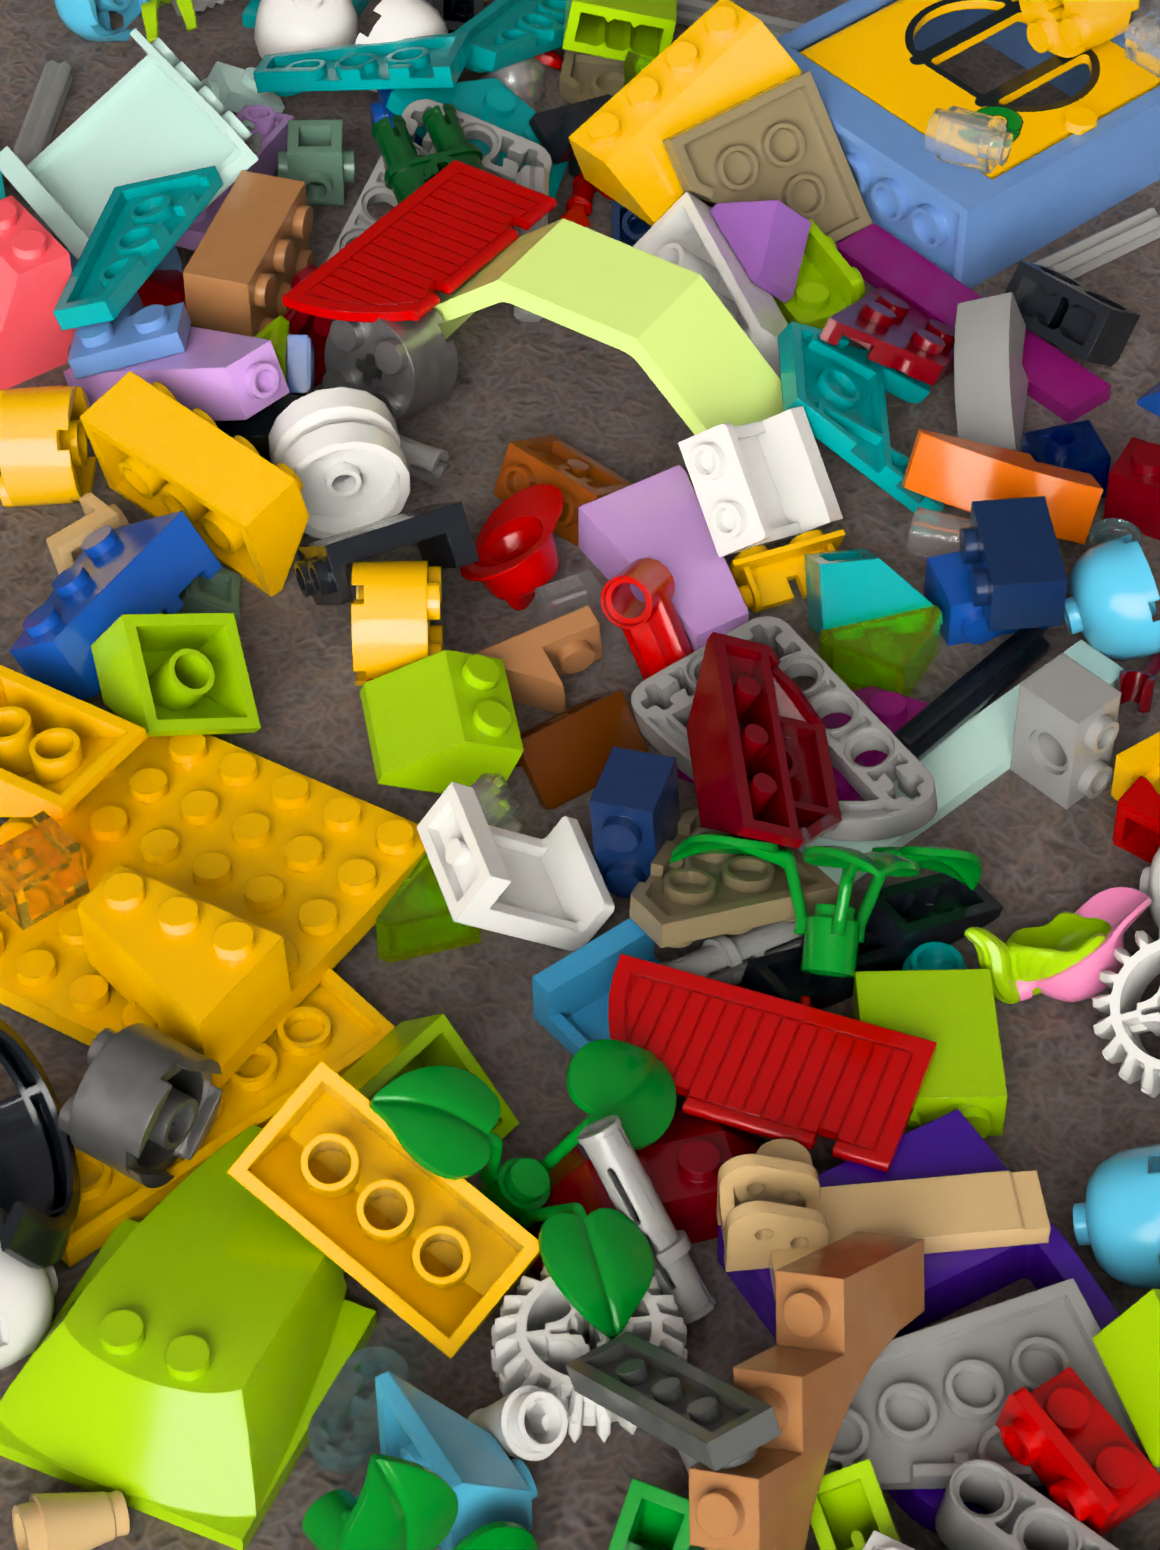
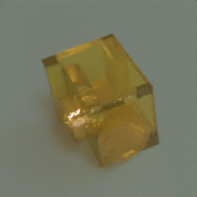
M44 810L32 816L34 827L0 845V912L4 911L22 930L90 892L81 845Z

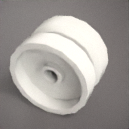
M336 387L316 390L294 400L277 416L268 436L270 459L273 465L280 462L291 468L303 484L301 494L309 514L304 533L311 537L324 539L396 516L402 511L410 494V473L405 455L400 448V437L395 419L383 401L367 391Z

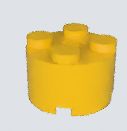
M1019 0V5L1027 24V39L1033 49L1039 53L1050 51L1057 56L1071 58L1127 32L1134 23H1129L1131 12L1139 9L1140 0Z
M77 385L0 389V498L4 507L80 502V497L89 492L92 493L96 472V456L88 457V436L80 419V416L90 408L87 395L82 387H77Z
M428 561L353 562L351 585H356V599H354V603H351L353 670L356 672L355 686H363L369 679H375L443 650V625H431V620H441V566H429Z

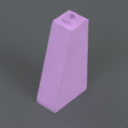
M190 326L186 352L77 380L71 368L63 372L68 386L77 385V387L84 389L90 407L131 371L150 384L155 381L161 383L174 395L177 402L191 411L194 408L201 409L213 421L247 420L290 393L271 340Z
M680 465L578 507V547L608 580L612 579L629 564L641 558L658 560L669 569L675 583L674 596L671 600L693 652L706 645L712 631L726 634L749 621V611L724 556H718L697 495L686 471ZM630 584L631 592L635 598L646 603L641 589Z

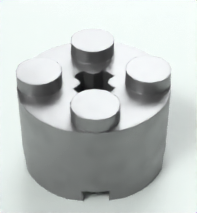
M434 308L417 322L413 320L394 322L377 318L376 322L335 320L331 324L325 344L326 373L323 376V388L346 387L367 391L383 401L394 417L395 422L434 405L451 392L458 373V354L454 340L446 342L438 326L445 322Z
M132 1024L120 1032L106 1028L96 1036L90 1045L87 1054L89 1068L77 1092L65 1102L58 1117L59 1130L69 1134L72 1144L80 1151L147 1188L161 1187L175 1177L165 1170L179 1156L190 1161L205 1141L221 1103L222 1089L212 1085V1073L222 1074L221 1067L211 1058L147 1024Z

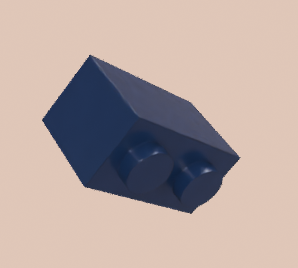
M1045 496L972 501L969 527L960 528L959 547L962 563L972 564L973 569L970 572L971 600L974 607H983L988 631L1062 626L1068 579Z
M613 746L589 800L594 859L608 891L618 897L630 899L631 892L637 883H645L649 878L651 862L665 841H673L677 835L678 822L680 820L677 764L675 757Z

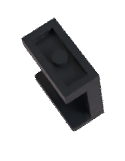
M462 502L427 505L299 546L297 552L300 561L294 563V571L302 594L305 597L312 596L317 605H344L353 602V596L345 574V567L348 564L416 542L422 560L428 561L429 566L459 568L480 561Z

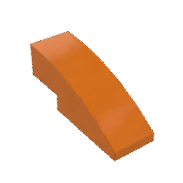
M923 429L918 430L902 481L903 487L970 513L972 501L1045 496L1056 538L1084 545L1103 492V488L1089 473L1036 462L1031 454Z

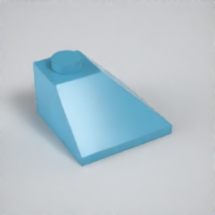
M387 1371L375 1377L381 1455L405 1459L432 1470L443 1478L456 1493L458 1499L457 1517L451 1531L439 1545L441 1550H454L467 1535L479 1527L492 1522H515L521 1524L528 1531L532 1529V1500L537 1498V1488L529 1469L520 1458L515 1457L510 1460L492 1434L393 1373Z

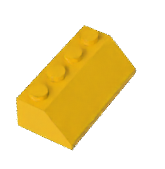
M719 0L572 133L568 139L584 179L653 226L685 193L662 140L802 72V70L760 19L730 0Z
M129 371L80 416L109 487L154 518L183 511L219 562L232 571L239 573L244 579L273 597L283 589L309 519V514L301 494L303 490L301 480L287 465L280 462L273 465L261 457L255 447L244 437L236 435L232 438L218 429L211 417L201 409L194 408L191 411L177 402L174 395L161 383L155 381L150 384Z
M320 1061L228 1169L227 1174L451 1360L504 1301V1295L510 1294L522 1276L528 1272L541 1256L538 1239L464 1178L459 1180L445 1179L434 1175L418 1164L404 1150L387 1123L369 1107L370 1100L324 1062Z

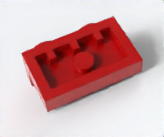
M1071 1367L1063 1370L1030 1393L1025 1387H1020L1009 1395L995 1424L1000 1430L1005 1448L1018 1463L1024 1466L1029 1465L1049 1490V1497L1053 1503L1102 1537L1160 1497V1474Z

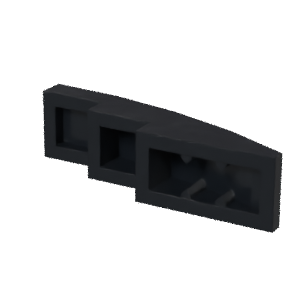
M943 873L881 888L865 927L864 943H858L855 972L902 971L904 961L918 946L927 942H942L951 945L966 937L964 935L966 929L970 927L983 928L999 918L1003 907L979 883L971 891L965 884ZM805 935L798 947L748 960L742 977V981L750 990L795 1003L799 1002L802 995L810 996L813 1008L818 1009L847 1000L853 996L854 978L822 976L801 971Z

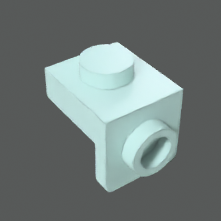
M216 61L208 78L201 81L222 102L227 111L230 110L238 113L245 105H265L278 113H282L285 108L280 96H277L275 92L257 93L253 74L256 68L248 67L245 70Z

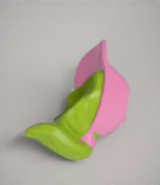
M1115 887L1099 892L1074 913L1064 911L1058 913L1052 921L1044 926L1022 928L1015 931L1006 943L989 930L981 927H970L965 930L964 935L975 946L980 969L991 970L994 997L1006 1004H1015L1042 993L1047 997L1060 1001L1078 1002L1093 998L1108 988L1107 985L1100 981L1099 972L1104 970H1110L1116 974L1120 972L1123 965L1116 960L1114 949H1125V932L1147 909L1152 900L1148 895L1139 890L1128 887Z

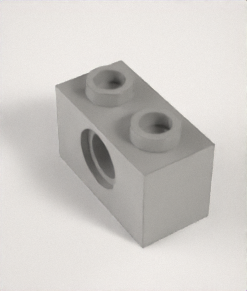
M1062 653L1020 684L1010 770L1066 810L1084 796L1089 799L1097 797L1107 787L1113 774L1111 760L1114 740L1119 732L1117 719L1121 692Z

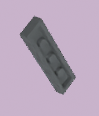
M628 1331L565 1365L574 1391L714 1471L733 1468L748 1462L756 1455L758 1447L782 1435L772 1406Z

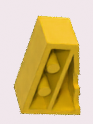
M118 864L77 904L88 962L135 1009L141 1006L158 1023L160 1032L216 1061L221 1069L291 995L283 936L122 864Z

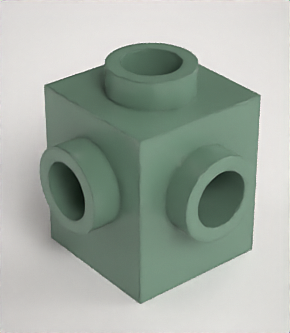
M343 119L288 120L287 151H278V177L304 181L307 206L345 205V183H355L356 181L355 150H344Z

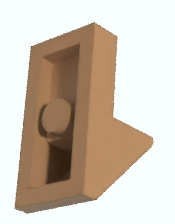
M589 605L475 653L503 659L512 701L558 714L567 710L564 687L560 676L579 673L588 668L593 662L603 658L599 622Z

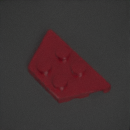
M886 285L829 317L819 337L836 346L841 336L844 335L869 349L866 355L869 360L888 368L899 370L912 378L932 386L954 371L955 330L942 322L931 319Z

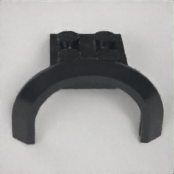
M0 1018V1063L19 1091V1094L0 1101L1 1249L4 1253L31 1268L43 1269L56 1264L63 1257L76 1220L80 1203V1179L77 1158L70 1135L59 1130L58 1117L62 1108L47 1075L25 1041L10 1025Z

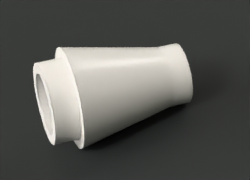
M535 1385L522 1386L488 1407L475 1410L468 1418L469 1421L492 1434L507 1456L528 1461H540L549 1457L563 1442L568 1428L566 1410L561 1401L552 1393Z

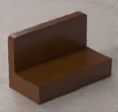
M617 690L594 695L521 732L524 751L515 767L523 766L539 804L543 808L551 810L596 787L613 746L647 753L649 751L622 691Z

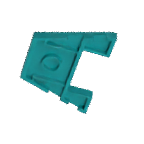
M791 321L778 335L783 412L791 408L803 406L815 438L921 519H934L944 509V503L908 490L902 485L910 457L891 448L885 391L908 403H921L930 393V385L912 378L899 370L888 368L869 360L866 356L869 349L863 350L848 346L850 341L844 335L841 336L835 346L819 338L823 329Z

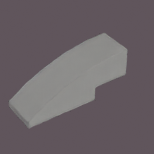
M1012 292L957 304L954 340V392L958 438L1020 451L1029 380L1022 365L1026 325Z

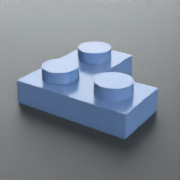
M137 291L115 320L75 328L68 362L76 380L186 352L191 319L184 302L166 307L155 304L143 308L144 305Z

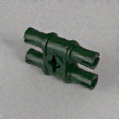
M445 103L443 105V110L446 114L444 116L439 105L432 107L422 116V123L426 127L437 152L434 154L418 155L406 128V122L400 115H393L392 117L395 125L394 128H392L388 117L377 121L372 126V137L376 140L387 166L384 183L388 189L393 191L398 204L454 160L485 171L481 162L483 160L482 151L473 143L468 142L456 115V109L452 104Z

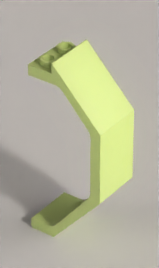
M564 218L520 236L450 295L438 290L434 292L440 298V303L434 309L445 322L438 325L445 339L475 311L505 302L626 352L638 362L694 435L723 423H731L735 427L763 421L783 412L781 380L701 274Z

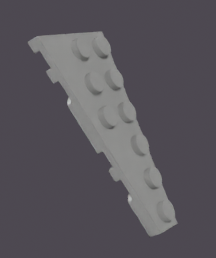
M1074 1278L892 1339L874 1361L852 1399L830 1451L823 1476L870 1459L882 1490L946 1489L957 1467L966 1461L983 1459L1003 1466L1031 1487L1045 1486L1029 1465H1021L1009 1454L1001 1439L1000 1430L995 1424L1011 1393L1020 1387H1025L1030 1393L1068 1367L1074 1370L1150 1463L1151 1461L1092 1340L1094 1336L1101 1332V1329ZM678 1450L689 1474V1467L699 1461ZM1154 1467L1156 1471L1160 1474V1468Z

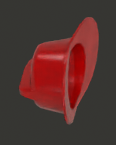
M537 484L520 490L501 503L491 513L475 542L480 561L460 567L462 577L469 581H480L491 595L500 600H505L512 609L516 611L525 610L538 590L546 585L560 568V560L552 533L560 518L565 501L561 490L552 484Z

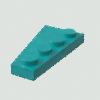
M495 0L453 32H470L473 52L465 68L475 72L493 73L562 47L566 0Z
M465 31L405 38L391 42L353 44L265 55L253 74L257 93L275 92L277 96L281 97L296 95L303 91L453 88L466 66L473 48L470 32Z
M215 166L114 187L53 310L62 331L115 320L223 186Z

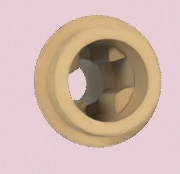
M120 1490L107 1493L105 1491L32 1493L29 1496V1502L14 1505L12 1509V1524L17 1550H91L114 1540L116 1537L128 1535L130 1531L128 1508L124 1495Z

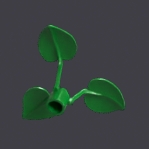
M701 834L691 836L682 841L673 849L670 858L671 864L695 855L738 854L758 857L781 866L786 873L796 918L794 934L805 935L801 971L815 975L841 978L855 977L858 943H864L865 927L886 876L913 877L919 875L920 869L923 868L953 877L973 891L981 878L983 866L982 860L976 854L949 847L872 848L871 852L867 853L841 846L808 847L804 850L803 856L806 863L815 866L843 869L836 905L815 904L814 916H808L794 852L779 848L777 844L734 834ZM857 871L872 873L873 877L855 918L856 909L849 907L854 876Z
M599 1039L584 1045L574 1054L567 1066L566 1086L573 1102L590 1115L540 1162L531 1158L518 1157L506 1161L501 1167L503 1141L497 1134L491 1132L500 1117V1103L494 1092L476 1075L454 1066H428L404 1073L384 1086L371 1099L369 1107L387 1123L404 1150L423 1168L445 1179L459 1180L471 1177L486 1165L479 1175L480 1180L485 1183L479 1191L524 1229H531L537 1222L545 1221L540 1228L538 1243L539 1252L548 1274L572 1306L591 1325L611 1340L617 1337L625 1328L651 1284L654 1273V1258L647 1238L640 1228L627 1216L611 1208H600L587 1215L584 1207L578 1202L541 1207L546 1203L550 1195L548 1172L579 1143L577 1140V1136L580 1135L579 1133L595 1121L610 1115H618L634 1150H640L652 1145L665 1133L670 1126L676 1108V1088L666 1065L661 1060H658L654 1053L615 1039Z
M371 1454L365 1482L358 1500L350 1491L345 1489L333 1490L322 1495L307 1510L303 1518L302 1530L317 1550H434L451 1531L458 1513V1499L449 1484L432 1470L405 1459ZM498 1521L483 1525L467 1535L454 1548V1550H539L534 1537L525 1527L509 1521Z

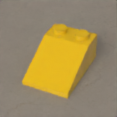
M0 665V818L64 817L147 738L145 728Z

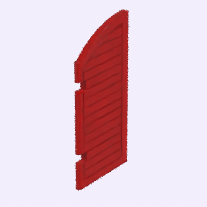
M454 160L282 296L283 306L302 313L341 321L376 322L377 318L394 322L408 320L417 322L440 303V298L434 294L436 290L450 295L519 238L518 232L512 229L514 226L529 230L557 207V201L553 197Z
M620 954L612 977L608 1003L610 1039L630 1043L654 1053L656 1058L666 1065L673 1078L676 1094L687 1097L682 1107L683 1113L771 1139L793 1140L809 1150L814 1148L817 1137L820 1135L836 1140L832 1152L833 1157L884 1172L890 1171L935 1056L937 1042L625 954Z

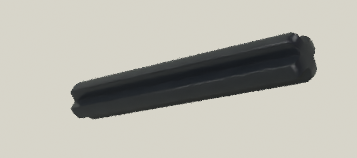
M1041 627L1024 628L1016 631L895 732L894 735L920 762L1047 654L1050 644L1043 637L1045 631Z

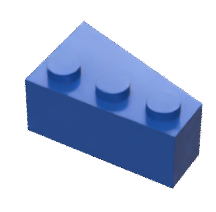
M183 511L117 528L106 525L96 529L84 539L81 544L82 553L71 567L56 577L52 583L54 591L41 607L34 610L24 620L22 626L25 630L9 650L30 678L80 700L95 697L101 689L91 645L122 614H160L162 611L164 614H176L185 605L178 595L195 578L203 576L205 579H211L223 567Z

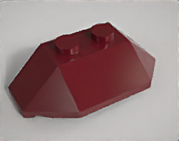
M712 631L706 642L686 729L701 827L799 849L835 830L842 821L825 724L799 686L778 667L781 661L771 646Z
M682 1108L675 1109L673 1119L665 1133L652 1145L635 1150L646 1173L649 1175L676 1230H684L693 1244L718 1238L716 1208L718 1171L720 1167L733 1157L743 1154H756L758 1149L764 1144L743 1130L683 1113ZM580 1143L548 1172L550 1195L541 1208L578 1202L584 1207L587 1215L600 1208L616 1210L583 1145ZM545 1221L537 1222L527 1231L538 1239L541 1225ZM541 1256L532 1266L536 1278H540V1273L544 1268Z

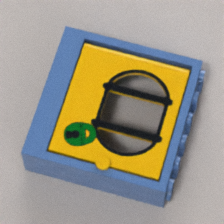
M849 0L776 38L802 72H811L872 223L887 231L969 289L1160 179V53L1126 32L1075 57L1064 58L1050 51L1039 53L1033 49L1027 39V24L1021 12L1019 0ZM983 41L1025 67L1028 71L985 94H981L937 65ZM1046 82L1071 97L1059 103L1039 107L1006 105Z

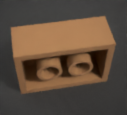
M243 170L240 172L183 271L186 310L191 319L192 327L254 337L280 315L284 317L290 308L283 306L282 296L292 289L291 282L298 272L308 265L316 266L317 263L316 252L310 250L309 245L314 211L312 206H307L304 181Z

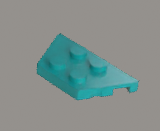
M497 78L456 82L453 88L395 89L390 93L386 108L394 115L401 116L406 107L416 100L429 99L442 104L449 103L456 110L541 145L529 125V120L536 112ZM424 125L417 127L416 132L423 139L427 132ZM477 139L468 140L469 143H473L482 151L483 157L491 152L488 145L483 141ZM500 151L497 166L502 167L503 158H506L507 153ZM568 161L556 165L552 163L549 175V196L554 199Z

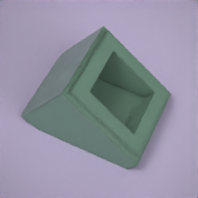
M222 567L211 579H205L203 576L195 578L178 595L185 605L176 614L234 613L235 619H239L242 576L239 573Z

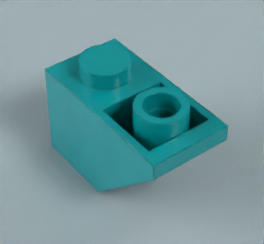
M859 548L805 554L809 627L821 636L828 637L829 643H859L865 640V633L886 630L887 635L890 637H916L924 634V626L943 624L942 612L885 562L868 550Z

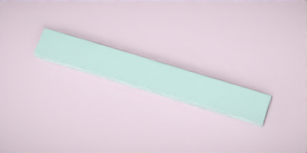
M1083 640L1078 641L1063 652L1117 689L1119 673L1124 668L1093 649L1092 646ZM1020 684L969 719L920 761L931 773L935 781L938 810L934 818L926 825L901 836L877 841H839L818 838L800 847L798 850L804 854V850L812 846H841L867 853L871 852L872 848L903 847L1009 770ZM896 779L893 782L896 798L903 795L906 796L898 788V782ZM918 796L915 797V798H909V797H907V798L911 801V800H914V799L918 798ZM817 866L835 883L840 885L843 869ZM857 871L853 883L867 872Z

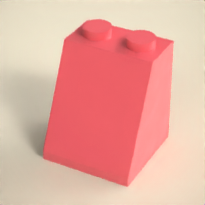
M12 195L0 200V389H9L68 363L75 328L62 331L53 313L72 274L70 254Z

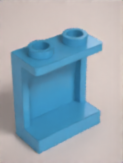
M631 918L532 977L533 1017L573 1056L581 1047L589 1042L599 1039H610L608 1027L609 992L620 954L657 964L662 963L654 956V941Z

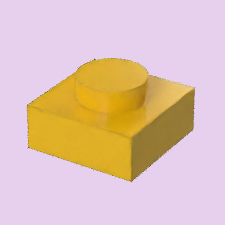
M1160 732L1116 755L1111 796L1117 801L1140 776L1147 778L1160 795Z

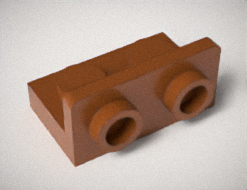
M554 435L509 442L494 488V495L505 501L520 490L537 484H552L559 488L565 501L562 513L553 532L573 545L578 546V507L630 486L633 483Z

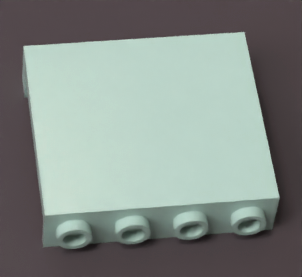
M136 28L129 34L146 52L147 56L26 166L8 146L0 152V171L77 260H79L114 187L215 166L223 186L204 208L206 209L236 181L242 170L247 171L259 160L245 143L252 134L230 110L227 111V108L213 92L201 83L194 73L174 55L159 37L150 44Z

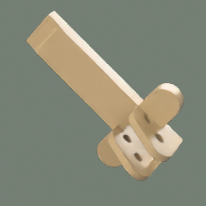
M775 1139L762 1145L756 1154H743L729 1159L718 1171L716 1215L718 1225H721L726 1272L769 1268L775 1301V1270L857 1231L924 1239V1254L1049 1242L1051 1227L1037 1170L1011 1172L1008 1170L820 1187L818 1173L813 1167L808 1150L796 1141Z

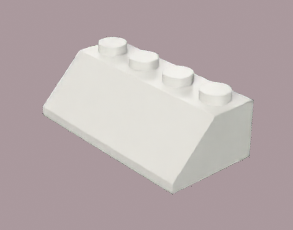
M686 191L633 247L701 274L781 380L778 335L787 327L788 323L773 296L750 280L709 212L712 208Z

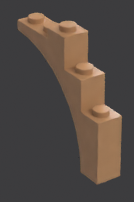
M857 1231L775 1270L776 1345L734 1366L733 1386L772 1406L782 1435L758 1447L756 1455L742 1465L717 1471L700 1462L689 1467L690 1545L705 1547V1550H805L813 1507L829 1454L850 1403L881 1352L903 1327L924 1312V1239Z

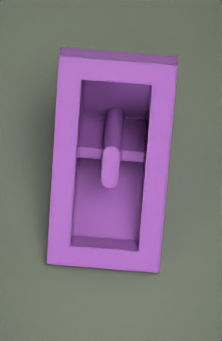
M779 200L717 203L709 212L750 280L786 304L794 296L811 222Z

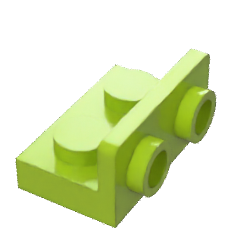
M808 219L811 225L794 296L786 304L774 296L773 298L788 324L793 321L824 329L829 317L865 296V285L859 270L848 264L838 252L834 240L829 235H824L812 219Z

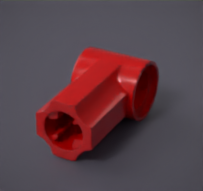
M651 558L637 559L605 584L600 598L602 611L608 620L617 627L622 628L644 680L693 653L671 600L675 590L673 576L664 564ZM630 584L641 589L646 603L635 598L631 592Z

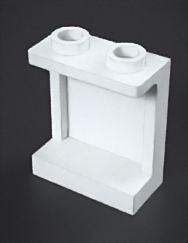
M803 406L788 409L759 422L735 427L731 423H723L678 442L719 557L739 553L760 545L766 546L789 540L802 533L819 529L843 519Z
M451 782L416 827L454 922L574 951L586 945L614 912V903L577 819L563 816L549 835L543 839L491 826L487 823L473 787Z

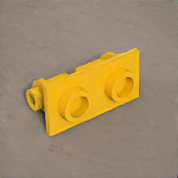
M844 529L824 535L821 530H812L796 536L788 545L768 550L766 546L760 545L737 554L732 560L729 569L736 584H738V589L747 609L750 608L753 613H757L792 602L794 595L788 581L793 579L796 580L802 598H807L805 554L837 551L846 535Z

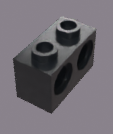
M1024 261L1019 262L1005 293H1013L1027 330L1086 362L1109 366L1114 365L1119 360L1140 317L1139 314L1050 267Z

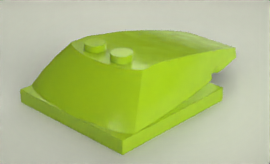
M255 1125L250 1126L218 1149L171 1191L140 1223L128 1218L114 1228L50 1325L46 1338L31 1354L0 1401V1456L91 1492L105 1491L107 1493L120 1490L128 1507L237 1550H246L378 1324L377 1311L344 1299L348 1287L343 1276L344 1270L227 1174L228 1169L263 1129Z

